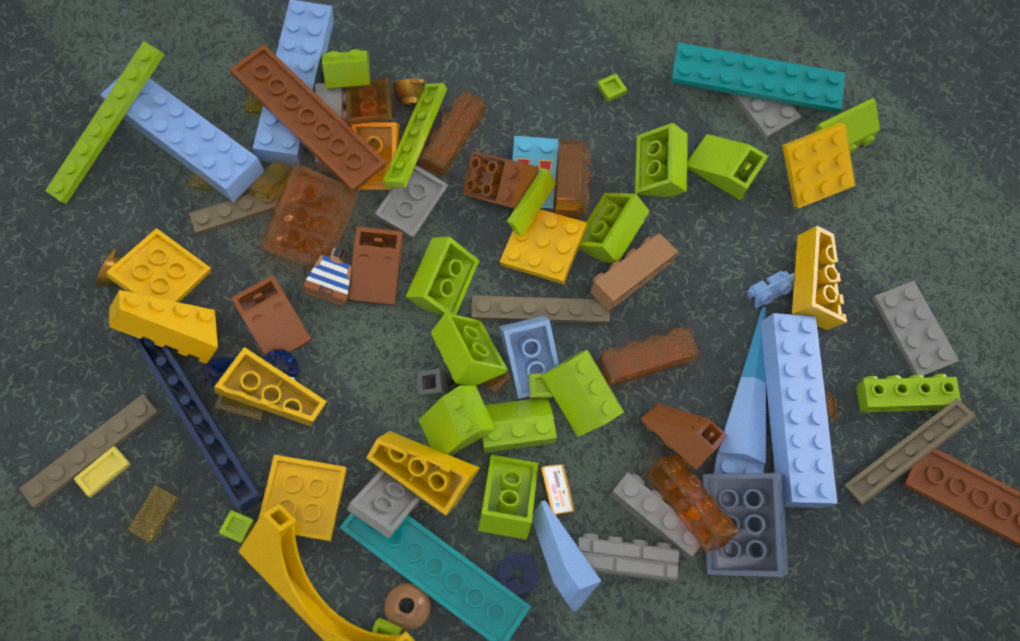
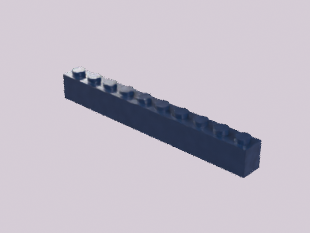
M130 335L235 507L244 513L262 501L264 497L170 346L164 345V347L155 345L149 338L142 337L139 339Z

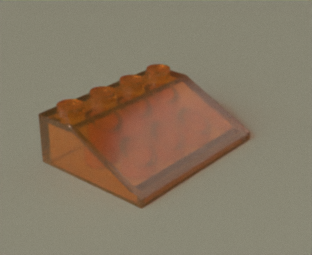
M298 163L292 165L258 250L312 270L320 255L330 257L332 248H338L360 191L356 190L352 193L343 183Z

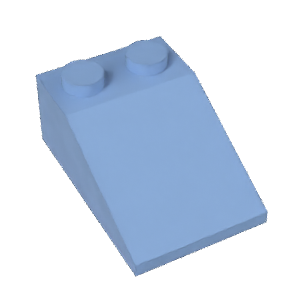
M545 316L499 326L518 399L529 396V374L546 373L559 365L550 320Z

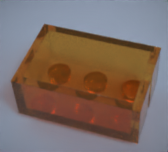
M560 139L557 154V184L555 186L554 213L580 221L582 213H586L587 204L589 203L587 185L590 180L588 163H590L591 151L587 150V141Z

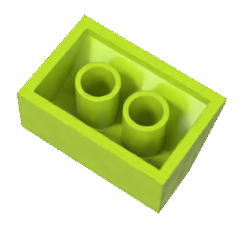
M872 98L820 123L814 132L837 123H844L849 151L852 154L859 146L863 145L866 147L874 142V137L880 130L876 101Z
M674 123L637 136L635 194L672 197L687 192L688 134Z
M604 193L586 221L587 228L578 249L603 263L620 261L650 211L637 194Z
M451 237L432 238L406 298L420 308L443 316L447 312L456 315L480 260Z
M445 312L431 331L435 344L439 348L455 383L476 386L500 376L508 370L480 320Z
M588 350L578 352L541 375L577 437L605 425L624 413Z
M548 398L485 405L495 430L482 437L484 453L555 444L557 435L553 412Z

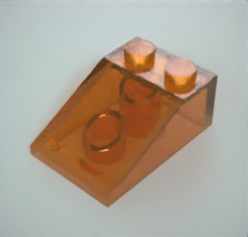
M389 77L370 79V85L346 87L347 125L393 119L394 106Z

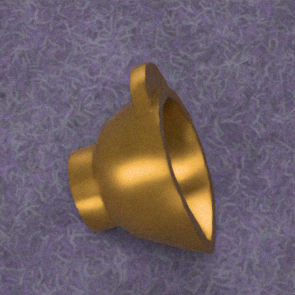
M402 79L392 83L393 89L397 97L401 99L403 106L417 104L426 80Z
M114 248L104 261L97 276L95 287L116 284L107 277L106 272L120 260L116 255L118 252L117 248Z

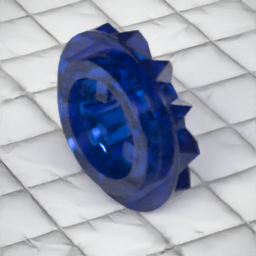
M274 349L264 356L263 360L274 367L277 364L278 366H286L281 372L294 380L296 379L299 365L296 358L290 352L283 349Z
M218 357L210 360L203 368L205 381L211 382L215 386L224 375L223 372L230 367L235 359Z
M516 553L509 555L499 566V582L516 595L525 594L537 582V566L525 554ZM511 565L518 570L527 567L522 575L524 584L518 578L509 581L514 574Z

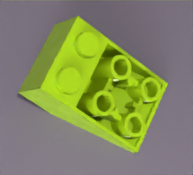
M706 134L688 160L687 169L741 200L769 156L749 144Z

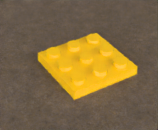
M837 123L782 145L794 207L799 209L855 186L844 123Z
M540 209L523 236L516 235L512 231L500 259V265L564 285L586 231L587 222Z
M156 228L112 266L106 274L109 279L127 292L180 302L211 273V268Z
M274 455L259 518L262 513L280 503L296 520L294 524L295 536L332 542L347 467Z

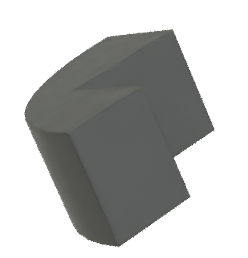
M440 368L417 372L418 396L426 399L439 400L460 385H465L455 383L452 375H448Z

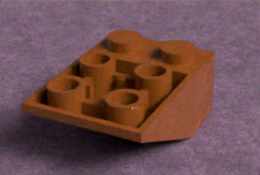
M472 151L463 195L516 208L536 178L539 167Z
M357 227L353 247L349 301L395 306L405 243L402 231Z
M274 275L231 298L270 364L311 341L309 334Z
M659 403L641 418L651 432L659 435L668 448L674 449L681 456L684 463L692 466L695 470L700 467L727 437V434L710 419Z

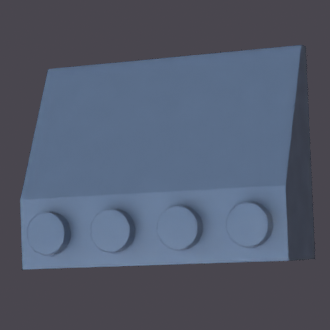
M783 473L703 474L705 535L707 536V575L784 577L787 575L788 558Z

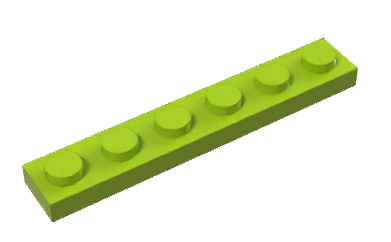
M444 83L425 84L384 177L383 183L386 188H406L446 94L447 88Z

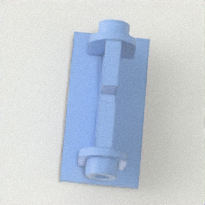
M779 271L767 278L766 281L769 285L761 281L750 286L747 294L749 298H755V308L767 305L775 298L791 292L794 289L795 274L789 275L787 271Z

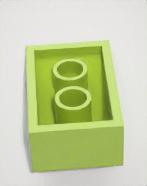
M354 49L349 52L339 53L331 51L327 54H322L326 89L370 85L369 51Z
M460 385L447 393L419 419L430 447L450 456L495 430L476 386Z
M491 454L478 531L527 540L532 524L538 471L537 462Z

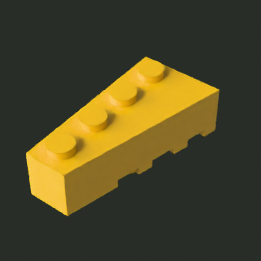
M815 226L797 237L792 315L816 316L817 326L824 330H829L847 323L846 314H842L841 305L844 304L843 295L839 294L837 283L841 282L840 273L835 268V263L838 262L834 234L819 226Z
M122 290L118 291L109 307L110 328L139 339L142 337L149 338L155 345L164 347V345L177 349L178 353L184 356L191 354L198 357V361L207 364L218 348L215 310Z
M245 347L215 385L216 394L310 427L327 402Z
M391 431L377 438L366 457L444 515H447L457 506L480 468Z

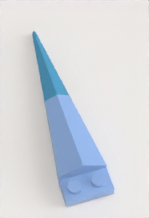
M765 306L761 309L747 359L723 431L727 434V437L718 446L712 474L764 472V465L766 464V377L760 322L766 319Z

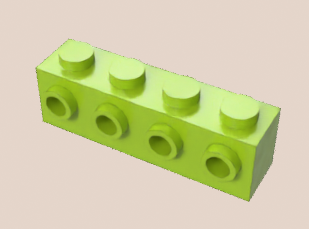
M937 374L932 376V378H924V375H913L909 378H901L899 375L886 377V379L868 376L856 385L860 413L942 410L957 398L961 401L957 377H947L946 374Z

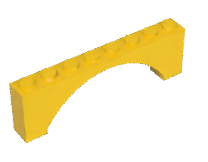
M280 503L262 513L238 552L324 641H415L406 631L402 635H382L366 631L349 623L334 612L314 589L303 568L295 539L294 524L296 520Z

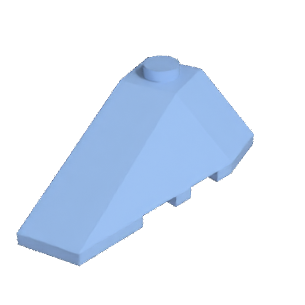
M543 500L533 512L532 522L553 583L573 611H577L601 580L547 502Z

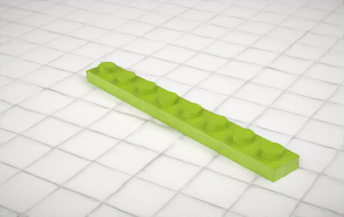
M142 42L45 190L60 202L68 203L165 54L147 42Z

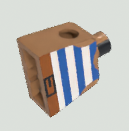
M332 248L330 257L320 255L301 292L343 306L348 296L352 269L351 265L343 262L346 252L340 248Z

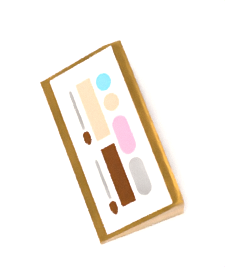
M564 465L541 467L540 473L547 503L554 514L560 516L575 512Z

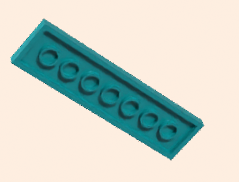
M678 42L671 83L839 114L842 110L845 73Z
M350 513L339 527L489 641H508L532 607L409 515L390 538H387L353 513Z

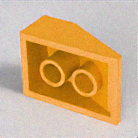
M352 122V129L386 161V166L358 190H392V188L385 187L383 180L400 143V124L396 122Z

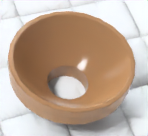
M403 583L394 587L385 601V614L388 621L401 627L404 631L414 630L422 626L431 611V602L428 594L413 583ZM411 598L414 601L415 607L411 613L405 614L400 611L399 604L402 599Z

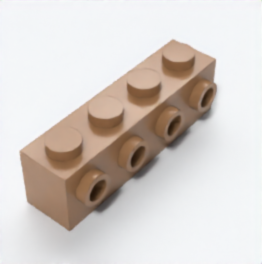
M660 233L653 238L648 237L643 241L640 248L630 250L624 260L614 262L608 272L598 274L592 281L594 284L590 293L609 312L672 264L678 251Z

